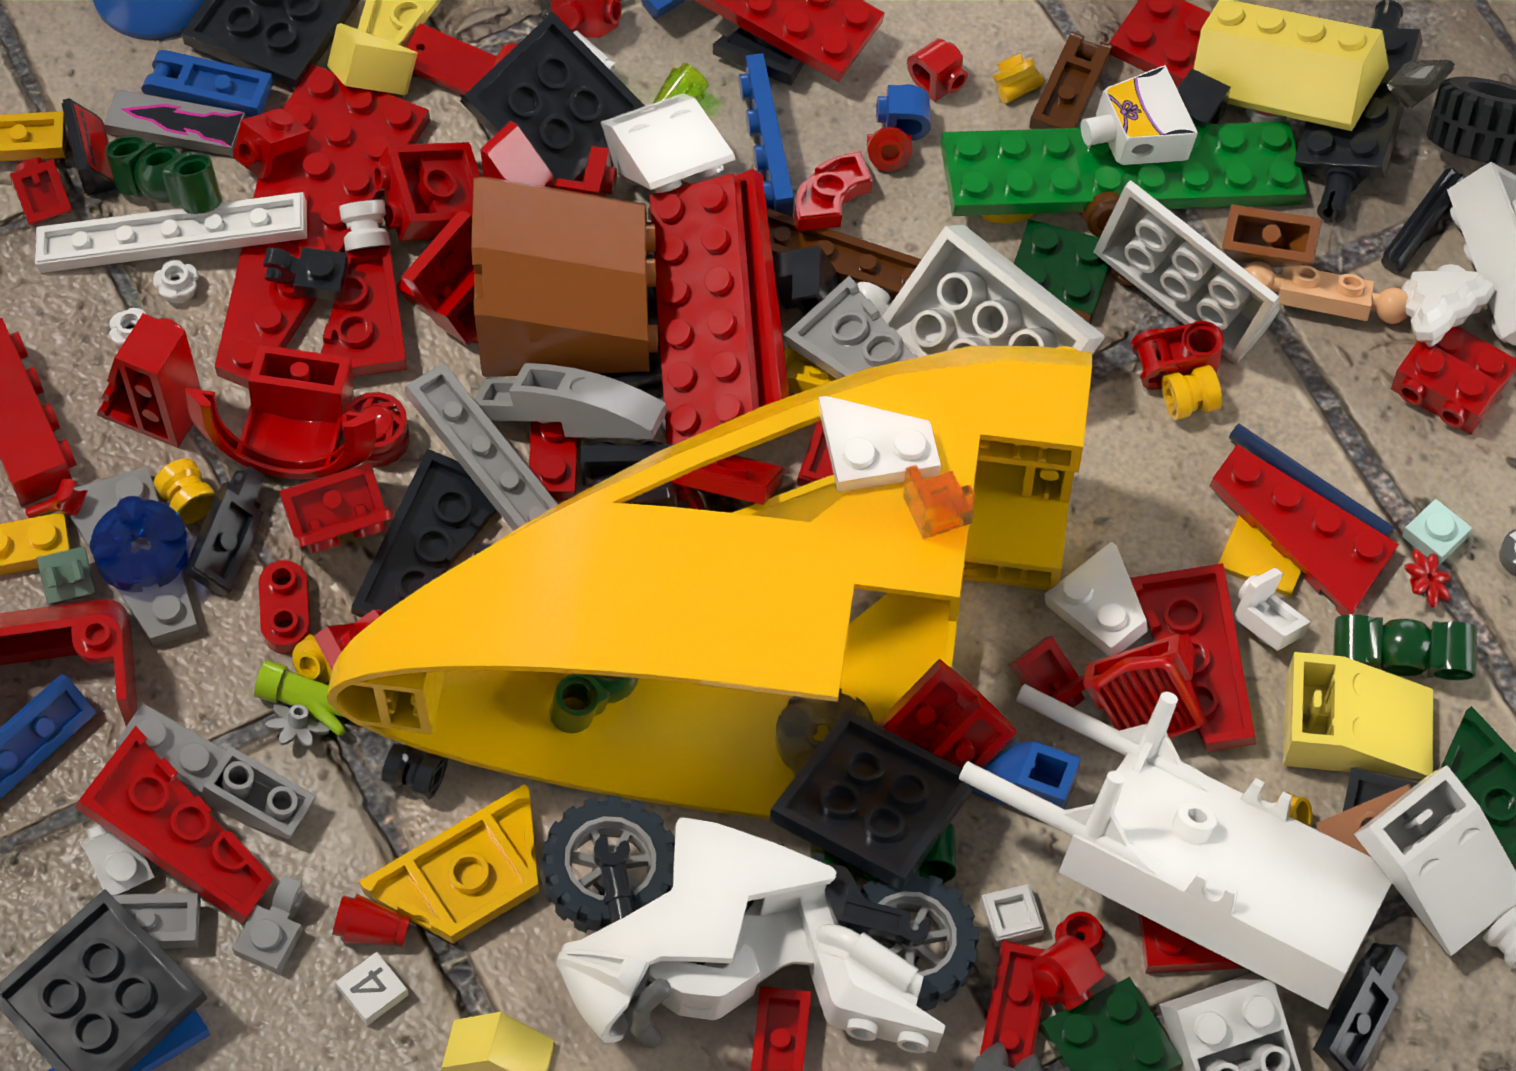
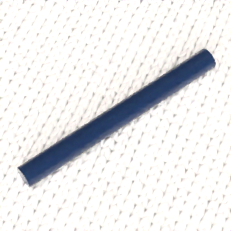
M1240 423L1230 433L1229 439L1388 538L1395 529L1393 525Z

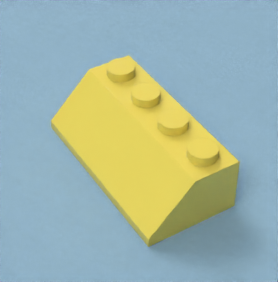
M1219 0L1201 29L1194 69L1231 87L1227 104L1352 131L1388 71L1389 66L1382 30L1234 0Z

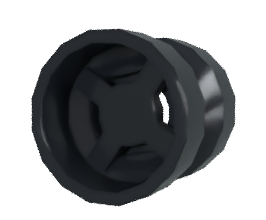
M395 741L388 752L383 766L382 781L395 787L406 785L412 788L413 794L430 800L442 783L448 765V758Z

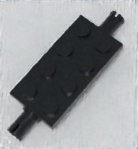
M1381 0L1376 4L1372 25L1369 27L1383 31L1389 69L1353 130L1349 131L1306 121L1294 164L1296 167L1301 168L1303 174H1315L1323 180L1325 188L1317 208V214L1327 222H1332L1334 210H1337L1336 223L1345 219L1351 192L1355 191L1367 177L1385 178L1412 81V78H1403L1402 76L1416 67L1423 42L1420 29L1398 28L1404 9L1398 2L1393 0L1389 1L1387 13H1384L1386 0Z

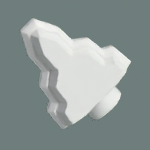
M1453 264L1443 265L1437 271L1413 272L1410 280H1407L1402 287V290L1408 295L1405 308L1406 314L1412 317L1410 321L1413 333L1418 341L1425 342L1429 347L1441 341L1445 333L1452 327L1463 324L1470 314L1479 313L1495 292L1494 284L1486 280L1480 272L1466 271L1462 267Z

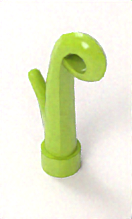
M268 660L264 661L255 684V698L276 704L281 701L292 706L303 705L308 709L309 715L321 721L336 735L342 736L345 734V727L335 715L344 716L338 713L327 701L329 685L291 672L288 666Z

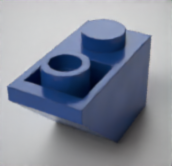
M1036 741L1007 743L983 769L1065 810L1076 783L1081 758ZM977 788L972 791V794L1014 808Z

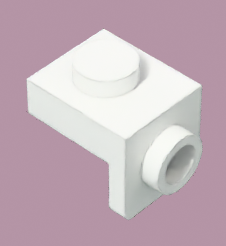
M1273 568L1259 576L1252 575L1245 581L1238 593V598L1241 601L1233 618L1253 632L1262 643L1279 651L1304 637L1311 621L1274 595L1283 573Z
M97 823L86 829L89 837L80 841V844L103 890L106 889L111 895H118L154 878L145 856Z

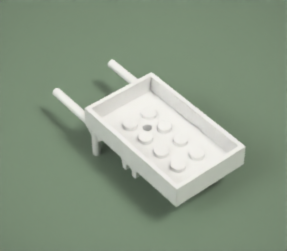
M1024 684L1017 696L1016 702L1126 756L1116 771H1111L1107 774L1096 802L1064 810L969 761L964 765L959 780L1072 836L1058 873L1328 1010L1392 885V882L1374 859L1289 817L1292 795L1283 791L1279 800L1271 803L1266 801L1261 795L1265 782L1257 778L1254 779L1244 793H1241L1182 762L1166 732L1178 701L1177 696L1173 693L1163 692L1160 695L1148 724L1119 731Z

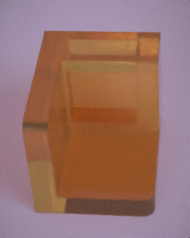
M917 465L905 468L903 498L923 540L972 523L975 494L971 485L960 487L953 471L923 480Z

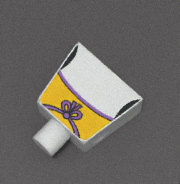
M1166 66L1155 68L1107 87L1102 93L1096 117L1081 121V134L1085 144L1091 146L1108 142L1116 162L1122 165L1188 160L1198 134Z

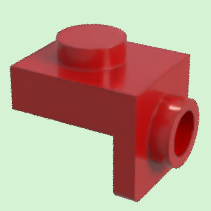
M551 0V11L572 32L577 30L584 37L601 38L616 29L621 19L622 6L620 0Z
M281 108L242 119L233 157L258 178L269 177L274 156L307 146L310 130Z
M592 146L583 182L557 179L554 188L606 197V194H613L617 181V168L610 165V149Z
M1053 636L1045 637L1008 664L1022 686L1026 684L1073 708L1085 699L1082 691L1085 690L1083 684L1084 675L1078 676Z

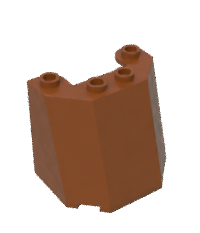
M491 177L474 178L471 248L472 265L475 272L474 316L482 376H518L525 363L564 366L592 373L650 372V353H658L659 348L658 325H649L647 287H656L655 258L647 259L648 252H656L655 224L647 222L646 204Z

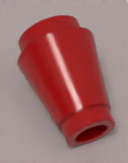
M357 893L355 898L343 895L332 935L343 937V943L403 947L410 918L402 916L400 913Z

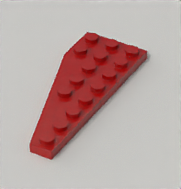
M314 64L311 65L282 109L290 113L295 120L310 130L307 146L274 156L270 176L263 179L258 178L253 197L254 199L303 192L307 201V239L242 247L215 362L217 376L249 389L248 378L258 345L286 348L317 298L295 295L294 283H275L265 280L267 267H264L263 263L267 248L285 250L296 258H300L302 247L346 252L344 237L348 232H351V229H347L346 224L341 221L339 206L353 202L381 199L384 190L377 191L373 184L372 172L374 165L378 163L387 145L416 144L430 122L428 109L385 92L345 86L332 71Z

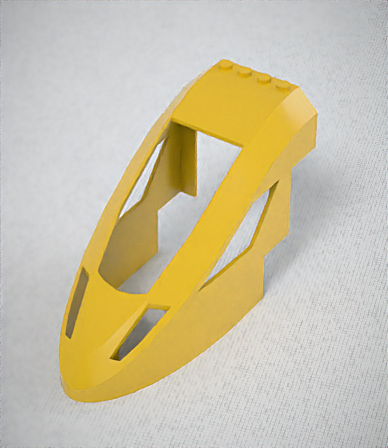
M967 346L871 367L762 406L656 452L547 510L480 553L424 585L383 613L357 634L338 656L331 674L327 701L338 713L353 723L383 737L469 765L610 796L769 820L773 805L845 710L876 724L938 659H941L952 668L963 580L1048 591L1060 583L1073 478L1075 472L1079 473L1084 446L1092 373V352L1078 351L1068 346L1056 348L1042 346ZM829 396L930 421L941 463L940 476L838 492L835 477L831 475L772 497L764 505L756 503L733 513L623 503L696 469L821 421L818 407L819 397ZM854 589L887 593L849 624ZM572 673L602 675L610 679L618 677L639 678L637 686L628 697L616 703H607L605 710L601 714L594 716L589 726L581 732L572 734L563 732L555 727L551 721L549 711L556 687L562 679L572 675ZM570 697L563 700L565 705L572 710L578 711L586 708L583 702L577 698Z

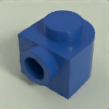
M911 84L888 85L886 96H877L876 122L884 123V128L895 127L901 129L907 135H912V141L925 137L931 130L929 94L924 89Z

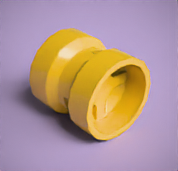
M1206 365L1195 368L1190 376H1183L1179 372L1163 376V398L1167 411L1174 421L1188 418L1193 411L1198 409L1204 413L1221 409V387L1212 366Z
M190 458L178 459L167 464L158 472L153 482L160 497L164 500H169L170 512L181 525L193 524L204 519L216 495L211 485L201 481L202 472L195 461Z

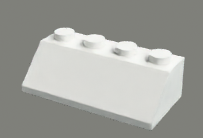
M1489 162L1447 189L1453 205L1450 208V214L1464 235L1466 244H1464L1463 248L1468 260L1475 266L1477 272H1480L1486 280L1494 284L1495 292L1487 302L1494 317L1491 320L1492 328L1502 342H1508L1516 346V175L1493 162Z

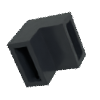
M820 245L772 254L777 297L785 309L798 307L803 316H805L839 285V275Z

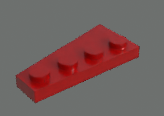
M135 725L74 808L242 924L274 878L231 831L226 832L210 814L211 808L199 795L194 797L176 777L178 772L165 757L162 759L158 757L146 743L148 738Z

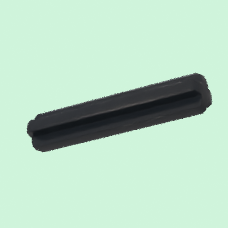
M1448 168L1443 171L1384 251L1381 263L1385 268H1390L1394 273L1404 270L1452 204L1447 189L1465 178L1463 173L1457 172L1454 168Z

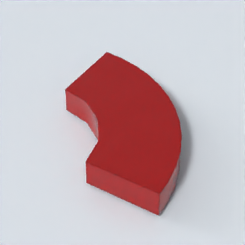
M861 152L847 153L827 160L817 166L815 173L805 182L801 183L797 192L794 210L797 232L841 227L844 205L856 196L871 193L873 179Z

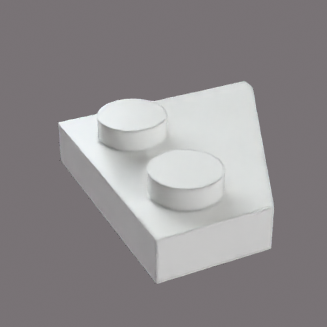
M829 396L819 397L818 408L838 492L940 476L941 463L930 421Z
M1113 542L1106 545L1044 594L1045 603L1049 609L1108 657L1121 653L1147 632L1145 615L1117 545Z

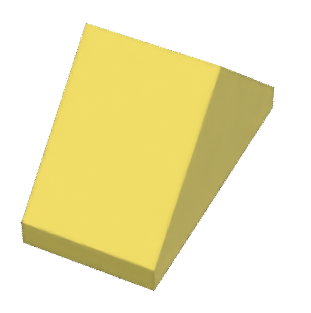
M340 23L336 26L327 66L345 86L406 95L408 94L418 52Z
M503 1012L456 1019L453 1022L441 1069L442 1071H548L555 1042L554 1039Z

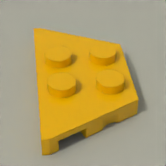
M523 784L359 881L364 895L400 913L402 916L409 917L414 923L452 944L539 892L529 788L526 784Z

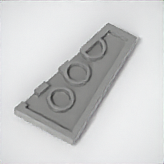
M850 275L784 334L790 348L836 379L867 368L918 357L907 348L899 333L893 327L890 328L872 301L866 299L859 291L858 285Z
M148 466L74 488V490L78 491L87 490L88 493L79 514L68 516L76 526L79 535L87 547L89 546L109 581L113 583L121 595L124 604L152 647L200 633Z

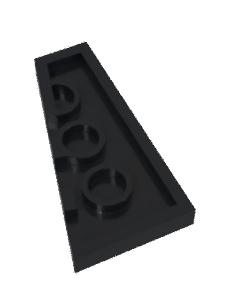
M430 449L426 450L351 606V614L362 618L372 610L380 609L385 613L424 585L444 574L497 512L496 508L457 460Z

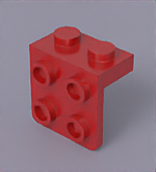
M371 462L278 491L296 546H307L309 552L312 553L340 545L337 536L353 531L354 536L358 538L386 530L384 521L394 518L391 508H385Z

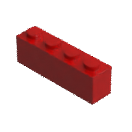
M0 318V459L20 506L23 507L55 494L62 479H72L69 468L77 464L67 440L57 442L53 432L61 428L51 404L48 403L41 406L37 395L45 392L35 368L32 367L25 370L21 360L29 356L19 332L9 334L3 318Z

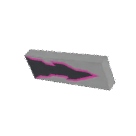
M117 89L105 119L104 128L106 134L122 137L135 135L143 138L144 141L233 157L240 121L246 119L245 112Z

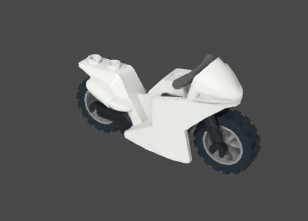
M608 796L607 801H598L597 797L584 800L583 806L577 809L575 806L568 808L563 813L562 820L559 823L555 821L548 832V839L543 845L540 874L541 881L544 883L545 897L549 903H554L556 914L564 921L568 918L574 922V928L584 933H587L588 929L597 931L581 940L565 943L558 954L556 967L567 986L577 1010L604 1044L622 1040L629 1028V1031L645 1047L654 1049L659 1046L662 1037L660 1032L650 1023L652 1010L660 1003L679 1016L717 1020L754 996L757 984L779 969L791 964L809 965L810 974L825 1019L830 1025L846 1030L848 1035L859 1040L872 1041L879 1038L895 1042L899 1048L907 1052L920 1054L931 1051L936 1053L944 1034L945 1025L925 1011L936 1008L938 1002L942 1000L945 1003L956 995L958 989L961 986L963 987L978 953L977 944L979 942V929L973 925L975 918L970 905L964 906L961 901L962 895L953 886L950 889L943 886L942 879L930 875L929 879L920 877L919 872L916 871L903 890L880 879L877 883H874L873 880L868 882L860 891L847 868L823 863L824 854L814 852L812 859L784 847V844L773 843L718 823L685 817L679 818L677 821L674 838L671 830L666 831L664 829V820L657 813H648L645 811V805L632 800L631 804L621 802L622 797ZM608 837L620 838L616 845L608 844ZM587 841H592L594 845L593 856L576 852ZM629 843L633 844L642 855L629 857ZM572 863L593 868L592 872L578 881L574 876ZM647 866V875L642 884L627 873V869ZM909 912L918 913L915 920H910ZM925 917L929 918L940 930L929 932L930 922ZM945 941L944 958H939L924 945ZM919 958L929 964L932 969L918 973L916 965Z

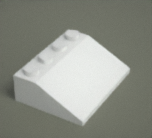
M1130 180L1126 184L1093 253L1184 325L1196 321H1208L1218 326L1224 338L1222 355L1236 365L1266 332L1279 312V296Z
M950 225L943 228L882 316L890 328L893 327L899 333L904 344L912 354H916L918 357L967 346H1042L1050 348L1068 346L1078 351L1092 352L1093 355L1106 337L965 225Z

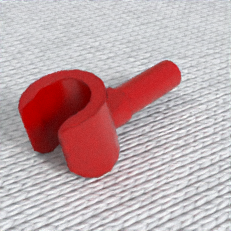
M62 479L55 497L27 507L25 513L28 518H34L51 511H60L67 515L76 516L81 510L88 491L74 490L76 484L74 480Z

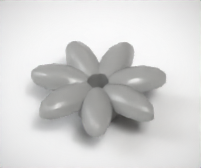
M274 704L273 710L279 718L268 720L265 723V727L268 730L282 731L279 736V743L281 745L290 743L297 735L304 747H311L313 743L312 734L326 735L330 731L325 724L318 722V719L309 715L308 709L305 706L299 704L291 708L282 704Z

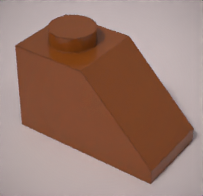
M1231 204L1222 250L1233 261L1243 263L1262 261L1274 268L1313 265L1322 219Z

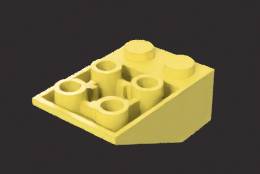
M1294 652L1285 679L1283 766L1351 772V768L1358 767L1402 778L1423 780L1433 773V689L1343 656Z

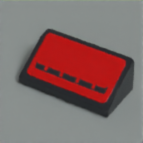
M63 99L61 104L84 193L90 196L115 190V182L105 153V148L109 143L103 120L97 114L72 99Z

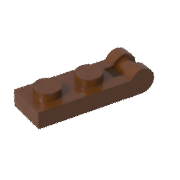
M1071 32L1033 111L1029 128H1078L1102 73L1109 64L1114 46L1102 41L1097 45L1085 41L1084 35Z

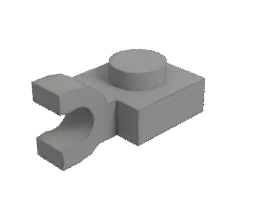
M283 875L275 891L270 910L255 905L232 947L236 956L278 975L281 974L304 931L301 924L293 921L307 898V893L301 890L303 887L302 882Z

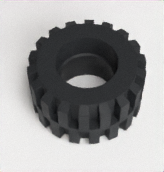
M1453 77L1441 80L1427 130L1428 139L1440 148L1464 158L1484 163L1493 162L1497 165L1516 166V86L1477 77Z

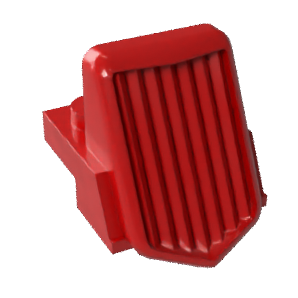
M459 210L401 276L402 279L397 284V289L405 299L429 314L436 325L468 346L471 342L478 343L474 316L475 272L472 265L471 248L472 215Z
M1188 633L1181 636L1176 634L1086 664L1083 680L1085 689L1088 690L1098 710H1105L1115 729L1120 731L1148 724L1163 692H1171L1178 698L1166 731L1170 740L1197 730L1204 724V713L1190 681L1193 676L1195 649Z

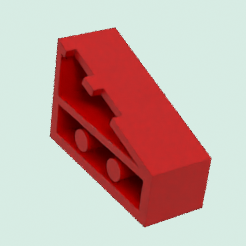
M142 313L114 357L107 380L109 384L103 393L102 399L104 400L98 409L97 416L179 448L193 425L187 407L186 387L201 389L185 330L171 319L161 318L159 320Z

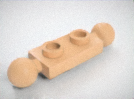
M1262 261L1251 262L1243 268L1271 291L1278 292L1281 305L1368 321L1371 310L1376 311L1378 317L1389 324L1400 323L1409 316L1406 314L1405 308L1408 295L1404 290L1391 287L1383 290L1380 294L1374 293V281L1362 279L1357 275H1339L1318 271L1307 265L1283 267L1282 273L1276 274L1269 264Z

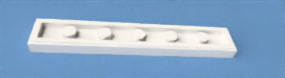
M303 192L223 202L217 208L203 214H189L183 208L40 226L36 227L35 265L40 273L307 239V201Z

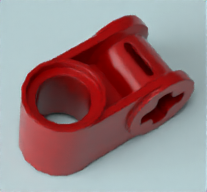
M1196 321L1191 324L1164 329H1150L1136 335L1130 345L1133 354L1139 356L1143 369L1140 379L1143 387L1151 390L1162 389L1163 376L1177 372L1183 376H1190L1193 369L1206 365L1212 366L1217 373L1220 367L1224 338L1220 328L1208 321ZM1202 348L1207 350L1208 352H1198L1194 349Z

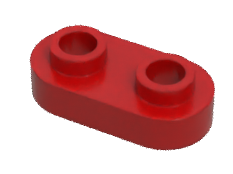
M280 560L269 564L259 577L261 632L265 644L272 651L280 654H291L295 646L311 634L309 585L305 571L297 563ZM278 579H290V581L285 585L275 584V582ZM282 620L292 621V624L286 628L277 626Z

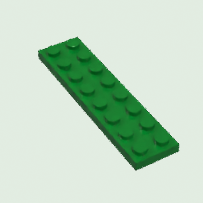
M1290 122L1208 124L1204 128L1194 124L1198 134L1188 160L1122 165L1116 162L1108 142L1087 146L1082 138L1081 128L942 132L940 140L952 216L1084 212V208L1093 201L1094 196L1103 192H1115L1121 195L1124 187L1130 180L1167 209L1231 207V204L1245 207L1302 205L1306 197V190L1301 168L1296 167L1294 164L1297 151Z

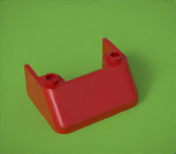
M101 599L0 613V665L78 655L81 659L90 663L114 661L116 700L127 727L137 712L131 622L122 604L111 599Z

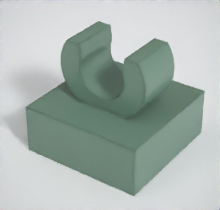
M84 546L36 557L48 605L97 594L87 551Z

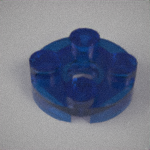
M127 496L122 498L116 507L106 512L98 521L91 536L90 551L101 577L107 583L122 591L132 593L143 592L142 587H150L158 583L160 588L169 584L182 572L189 558L188 533L179 514L168 505L155 500H142L137 496ZM139 538H147L148 543L151 545L148 551L140 548L136 553H131V542Z

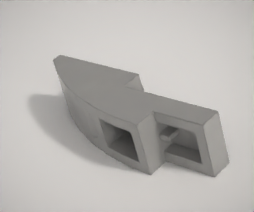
M525 363L517 378L487 377L474 398L475 402L492 421L561 422L565 437H585L587 439H653L667 412L665 402L624 382L597 373L550 364Z
M144 703L141 704L116 742L115 749L117 750L136 725L148 738L146 743L160 759L166 758L178 772L176 777L194 797L199 795L211 809L230 818L286 839L292 837L316 798V795L233 747L229 746L227 751Z

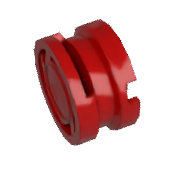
M370 392L354 398L345 407L341 417L343 433V425L347 421V411L376 415V444L371 455L361 464L371 462L372 467L387 466L397 461L406 452L410 443L407 414L401 402L395 397L382 392Z

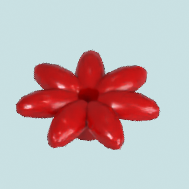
M1412 550L1415 564L1408 563L1404 565L1406 572L1411 575L1412 592L1418 595L1425 591L1426 599L1431 608H1435L1438 605L1439 598L1444 602L1450 601L1451 595L1444 584L1451 579V575L1446 571H1437L1439 565L1437 555L1434 553L1430 554L1426 559L1420 550Z

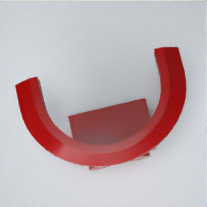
M259 344L248 378L251 404L240 439L222 422L218 414L214 391L186 387L185 394L188 412L199 432L236 462L246 467L252 466L264 474L289 479L324 477L360 465L371 455L376 444V415L347 411V421L343 425L345 442L339 448L343 433L341 417L345 407L351 402L354 393L350 357Z

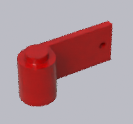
M420 23L406 48L418 52L413 74L465 95L518 44L508 43L503 45L498 55L495 56Z

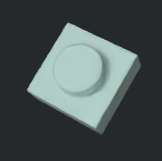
M1435 499L1405 527L1402 537L1428 557L1430 554H1436L1440 565L1469 537L1472 527Z

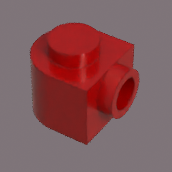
M935 39L907 59V69L913 82L917 87L924 89L929 94V98L934 102L948 93L958 91L967 81L968 73L962 68L963 55L956 45L943 39Z
M1064 936L1037 956L1031 965L1033 982L1038 991L1042 993L1048 1005L1062 1002L1066 1010L1073 1009L1087 1001L1093 995L1089 988L1105 976L1088 946L1072 936Z

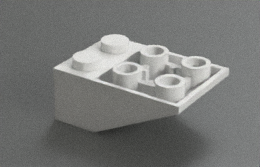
M684 93L601 122L617 173L650 190L655 189L656 193L676 189L682 185L681 179L697 174L698 178L718 174L724 170L723 164L736 160L733 151L698 101Z
M1448 766L1429 774L1354 833L1359 842L1449 956L1456 953L1516 905V871L1480 806Z
M1253 972L1159 1004L1171 1044L1183 1061L1182 1071H1301L1275 983Z

